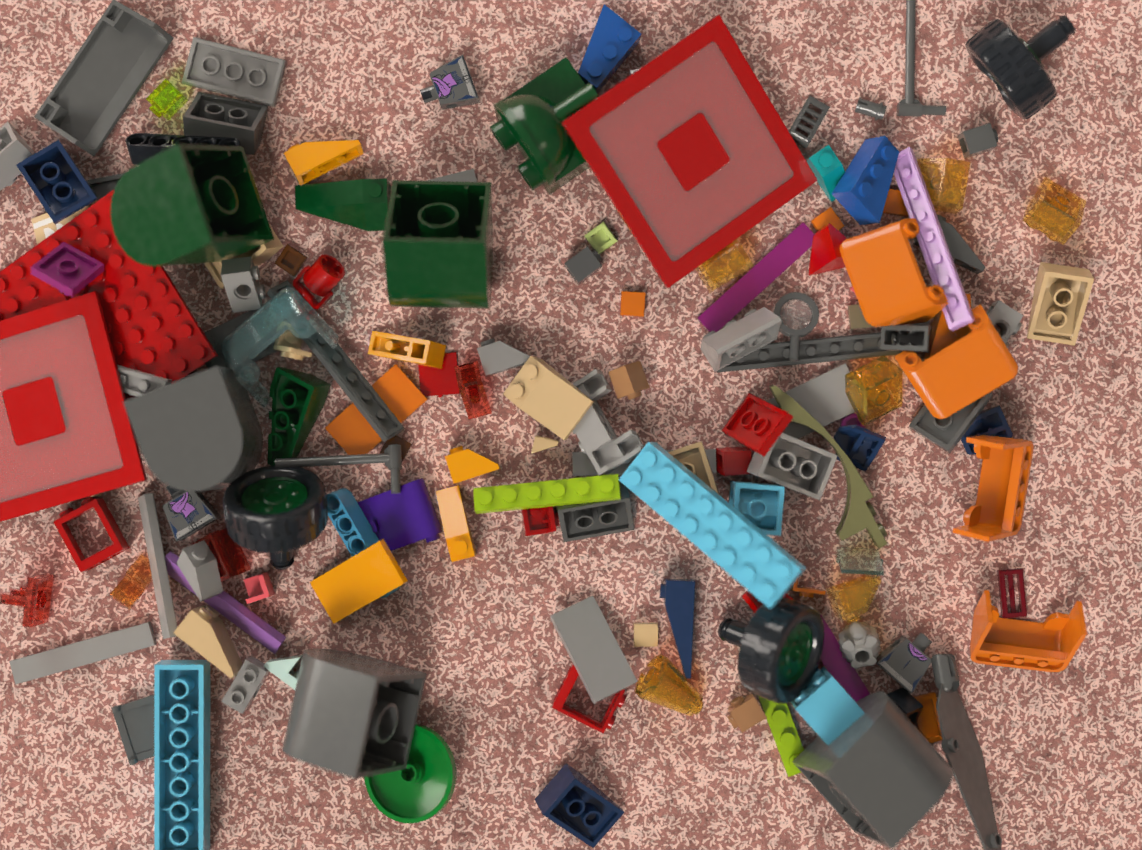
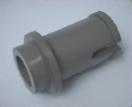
M859 97L855 113L873 117L875 121L877 119L882 120L887 106L883 105V102L878 104Z

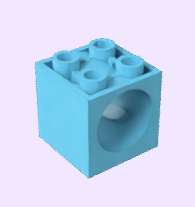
M730 481L729 503L765 534L781 536L785 487L778 484Z
M825 667L817 668L808 687L803 689L800 696L791 702L795 710L827 746L865 713Z

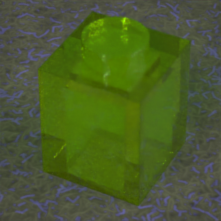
M167 79L146 98L151 104L149 109L159 119L164 116L168 121L189 101Z

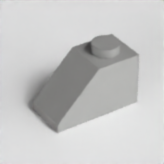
M494 339L481 342L482 347L477 348L486 377L522 366L530 357L501 341L495 342Z
M203 540L183 548L177 565L199 600L202 602L221 594L223 588L217 560L206 542Z

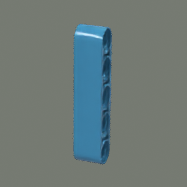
M341 488L326 495L328 516L352 557L379 541L350 490ZM401 586L395 588L394 590L388 592L380 598L388 597L389 595L400 589Z

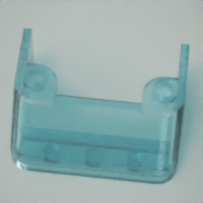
M284 288L232 331L223 340L221 345L222 353L236 379L263 408L268 404L270 393L258 381L260 368L253 361L258 354L288 329L294 336L301 339L308 338L317 331L333 349L338 343L339 336L307 301L292 288Z

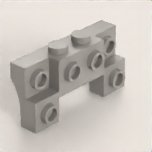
M594 369L586 376L572 383L594 401L572 432L576 433L580 440L578 442L580 449L589 456L599 475H607L622 464H628L633 461L644 448V445L634 430H629L617 438L597 400L611 392L612 389L603 373L598 369Z

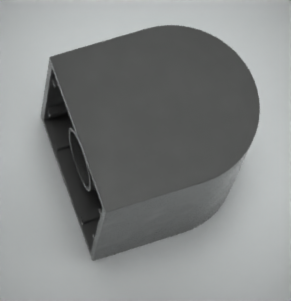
M215 366L123 402L147 466L160 481L172 488L182 491L224 489L246 472L255 469L260 460L263 450L262 429L240 371Z
M320 648L304 650L283 742V752L296 760L352 779L406 769L427 673L345 651Z
M875 692L856 702L865 713L827 746L818 735L792 762L855 833L893 850L943 797L951 784L953 769L885 692Z

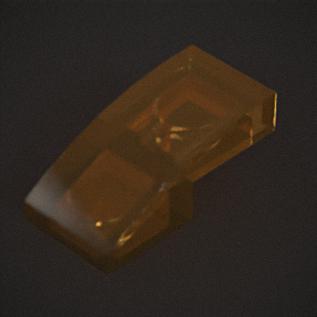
M141 554L127 570L126 576L110 593L113 599L129 610L153 581L149 559Z

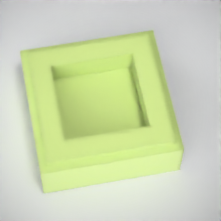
M604 221L584 235L599 255L618 241Z

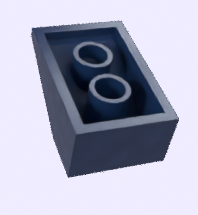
M59 140L16 164L54 224L59 223L97 200L96 195Z
M565 764L535 798L539 809L545 817L592 848L597 845L625 813L623 809L584 775L568 764Z

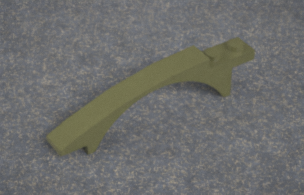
M774 384L768 386L779 408L793 416L791 421L808 426L819 433L833 447L842 463L847 483V498L844 513L835 530L838 538L843 541L866 528L875 546L881 548L886 545L887 542L884 537L888 535L883 525L876 523L873 517L876 515V512L871 503L865 502L873 498V495L852 461L826 429L792 397Z

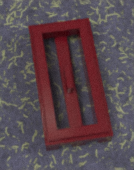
M1023 568L997 570L1001 618L1027 616ZM1013 574H1017L1020 612H1016ZM1005 575H1007L1010 613H1008Z

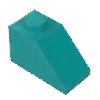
M828 144L809 157L807 163L817 178V183L830 202H833L836 198L832 195V192L845 173V170Z

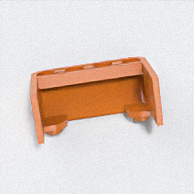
M988 435L967 437L966 442L974 444V452L977 458L983 459L976 505L971 506L964 512V526L953 528L952 533L987 542L1016 535L1022 525L1034 449L1033 443L1024 439Z
M984 590L973 615L970 642L971 660L979 664L1045 672L1063 671L1067 668L1087 635L1082 601H1076L1069 614L1055 612L1048 616L1044 623L999 618L998 608L991 605L990 591Z

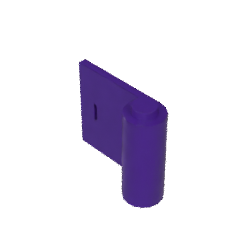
M424 478L402 485L400 494H391V490L357 502L379 541L384 539L390 551L426 539L427 543L439 539V533L443 532Z

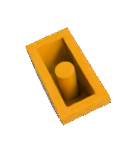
M463 446L449 450L450 455L445 456L453 484L501 469L498 463L470 449L464 450Z

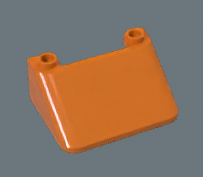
M916 218L903 219L848 238L840 245V253L863 316L872 326L881 327L928 322L949 304L944 290L939 285L926 287L908 239L915 238L919 233V225Z
M981 304L971 310L975 321L968 324L972 332L922 362L914 351H903L894 356L931 415L937 419L950 417L1014 379L1018 374L1017 362Z

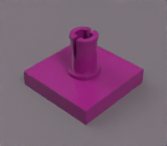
M65 242L31 266V274L59 289L60 293L64 292V295L71 297L104 272L103 263Z

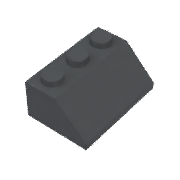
M198 92L183 116L184 135L236 138L239 140L240 146L244 148L245 154L255 155L261 144L268 105Z
M619 481L621 500L557 506L563 541L569 542L634 530L628 488Z

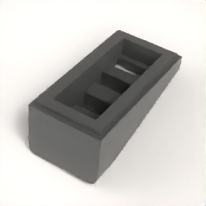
M809 95L789 130L795 143L805 149L808 147L830 108L828 105ZM812 104L821 109V114L808 108L809 105ZM805 112L818 118L817 121L815 122L814 120L805 116ZM803 120L807 122L808 124L812 125L813 128H808L807 126L801 124L800 121ZM798 127L809 134L808 137L796 131V128Z

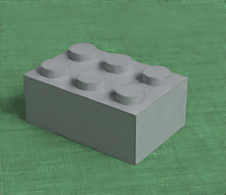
M782 433L765 457L754 451L747 472L820 500L838 455Z

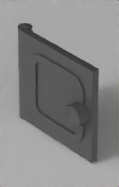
M154 694L112 707L111 709L129 764L135 765L138 761L154 757Z

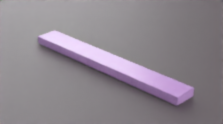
M908 147L899 152L894 176L909 218H916L919 225V233L916 237L933 285H939L944 290L949 302L942 310L949 330L954 331L974 322L975 319L914 151Z

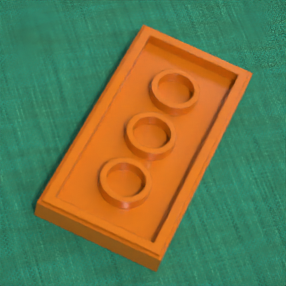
M396 364L372 385L373 389L401 424L428 400ZM353 403L325 427L327 432L348 455L369 454L383 441Z

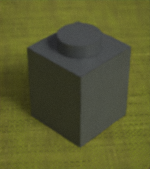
M991 123L963 131L957 136L964 159L991 151L998 146V134L994 128L992 129Z
M587 246L565 262L564 266L579 285L602 268L600 262L603 260L595 249L591 251Z

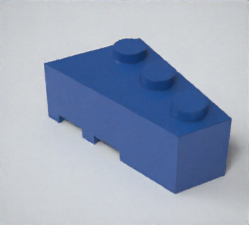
M605 4L578 71V75L585 85L590 83L597 94L636 48L641 38L639 31Z
M886 136L865 139L832 192V195L859 225L880 223L899 155V151Z

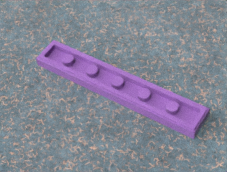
M170 551L165 556L168 575L195 594L177 565L179 557ZM224 590L221 594L204 601L274 654H276L286 639L283 634Z

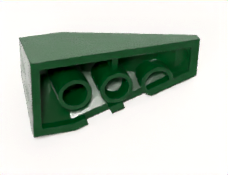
M387 178L295 185L296 210L365 231H384L390 200V182Z
M283 367L276 368L269 397H272V411H269V419L272 422L271 434L268 435L267 464L275 465V459L297 458L324 407L331 384L312 374Z

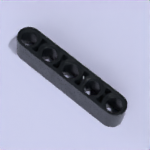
M135 133L128 136L125 140L131 162L134 165H138L177 144L240 146V142L236 138Z

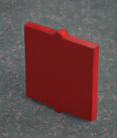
M457 352L444 354L441 369L418 365L420 391L424 396L438 395L441 398L443 395L460 394Z

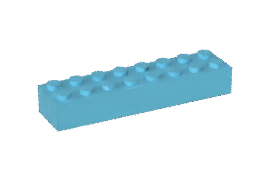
M648 442L619 479L621 483L769 609L778 604L806 569L803 564L656 442Z
M161 660L154 665V850H210L211 662L208 660Z

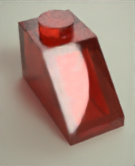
M478 361L455 366L457 383L468 419L492 414Z

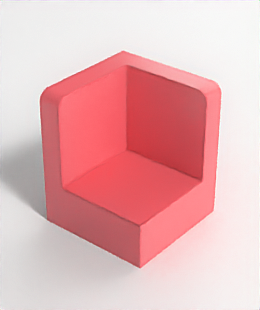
M268 572L243 579L249 598L246 599L247 604L275 595Z

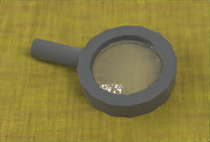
M793 292L779 299L773 313L782 320L779 331L785 336L790 337L789 361L798 362L800 337L808 335L815 328L819 318V311L814 300L808 295Z

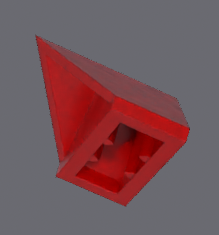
M830 223L817 231L813 236L809 276L845 267L840 253V245L847 238Z

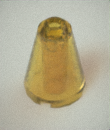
M661 654L654 657L647 664L651 669L647 672L646 676L643 673L639 676L635 687L637 696L688 716L698 714L703 707L702 695L667 657Z

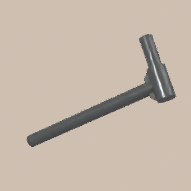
M906 0L905 99L897 103L896 115L909 117L945 115L946 106L923 105L917 99H914L916 0Z
M399 444L388 445L384 453L275 459V467L385 463V466L391 472V494L401 493L400 470H402L401 445Z

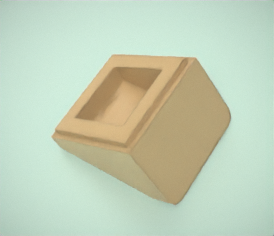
M535 436L531 454L558 446L559 442L558 440Z
M633 622L634 647H658V623Z

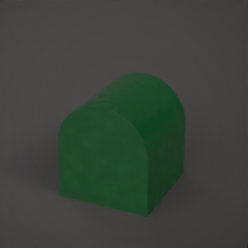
M177 144L129 169L120 178L113 192L110 214L115 237L121 248L130 258L146 266L222 262V260L232 259L274 240L244 148L241 146Z
M393 180L382 240L387 294L390 306L489 309L493 270L491 182Z

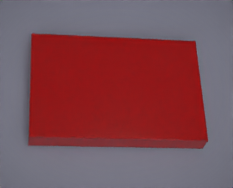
M749 393L722 429V432L765 457L793 419V416Z

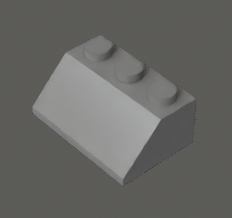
M9 122L0 128V191L6 186L12 185L16 181L17 176L21 174L16 164L35 154Z
M765 307L759 310L753 309L746 313L744 318L728 322L723 329L707 333L701 341L700 349L716 372L775 341L778 337L782 320L778 315Z

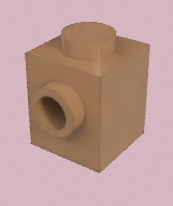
M640 361L608 372L618 399L626 396L628 400L642 396V390L650 388Z
M752 693L745 698L743 696L735 698L730 702L731 706L727 708L730 712V715L727 716L734 729L739 727L742 733L767 718Z

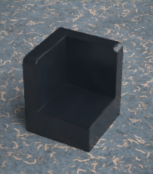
M904 688L888 693L887 695L915 724L923 709V705Z

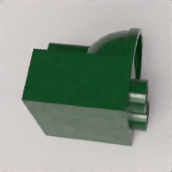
M567 57L504 100L494 104L498 122L490 126V130L505 151L516 145L526 161L518 165L517 169L533 191L543 184L549 195L590 168L561 122L599 96L590 83L585 85Z

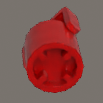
M322 254L311 267L307 265L293 280V286L313 309H320L334 295L332 292L333 288L345 276L344 267L336 258ZM302 279L306 287H304V285L300 282ZM311 292L324 298L318 302Z

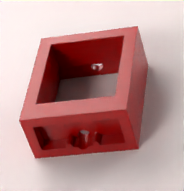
M89 497L80 502L81 507L75 510L69 508L59 514V519L53 521L80 572L89 571L130 548L103 498L95 499L94 497ZM95 509L113 544L85 559L67 523Z
M572 662L552 702L551 708L604 734L606 728L610 730L614 724L616 716L613 714L617 706L621 708L627 697L624 694L625 689L613 695L601 721L565 704L579 675Z

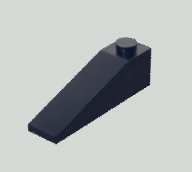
M665 578V584H660V598H664L665 609L684 676L691 679L695 581Z

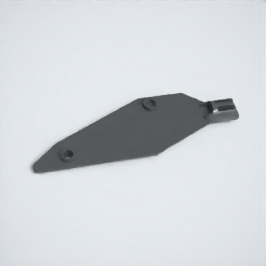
M936 654L932 656L931 663L935 685L939 689L936 709L942 735V750L945 753L948 764L953 769V776L984 850H1001L1002 839L997 829L983 753L957 690L960 680L955 657L952 654Z

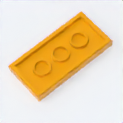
M382 539L314 579L310 584L334 624L401 586L408 580L385 540Z

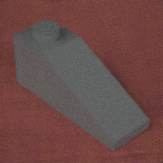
M936 214L954 263L976 274L983 272L985 266L956 229L946 222V218ZM916 237L913 244L920 247Z

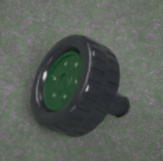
M1065 15L1059 16L1058 20L1052 21L1025 42L1002 20L994 19L974 34L966 42L965 46L978 69L996 84L1007 106L1020 118L1026 120L1055 99L1057 90L1044 70L1045 68L1041 61L1064 44L1071 34L1074 35L1076 29Z
M275 465L256 468L231 482L223 495L224 518L230 538L247 550L269 553L271 565L279 570L291 567L294 562L293 550L314 541L327 525L328 504L325 486L316 474L305 468L275 467Z
M785 597L775 607L770 609L763 603L754 613L748 624L728 618L721 622L718 629V635L721 640L740 647L738 653V674L744 688L755 695L780 704L794 701L795 698L800 696L801 691L808 687L818 668L824 646V624L819 612L809 605Z

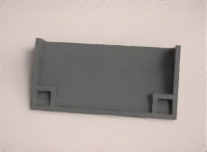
M112 0L34 117L84 151L95 156L174 38L153 21L116 0Z

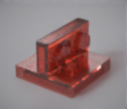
M227 528L214 531L192 543L193 545L203 540L206 542L217 560L221 583L251 570L242 547L230 538Z
M40 574L28 577L27 586H20L19 589L11 588L10 592L1 594L0 604L23 606L22 626L34 627L47 623L54 575Z

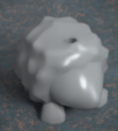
M853 620L851 624L846 625L844 630L838 634L842 657L846 658L847 662H850L851 666L855 669L873 666L881 650V642L876 628L865 622Z

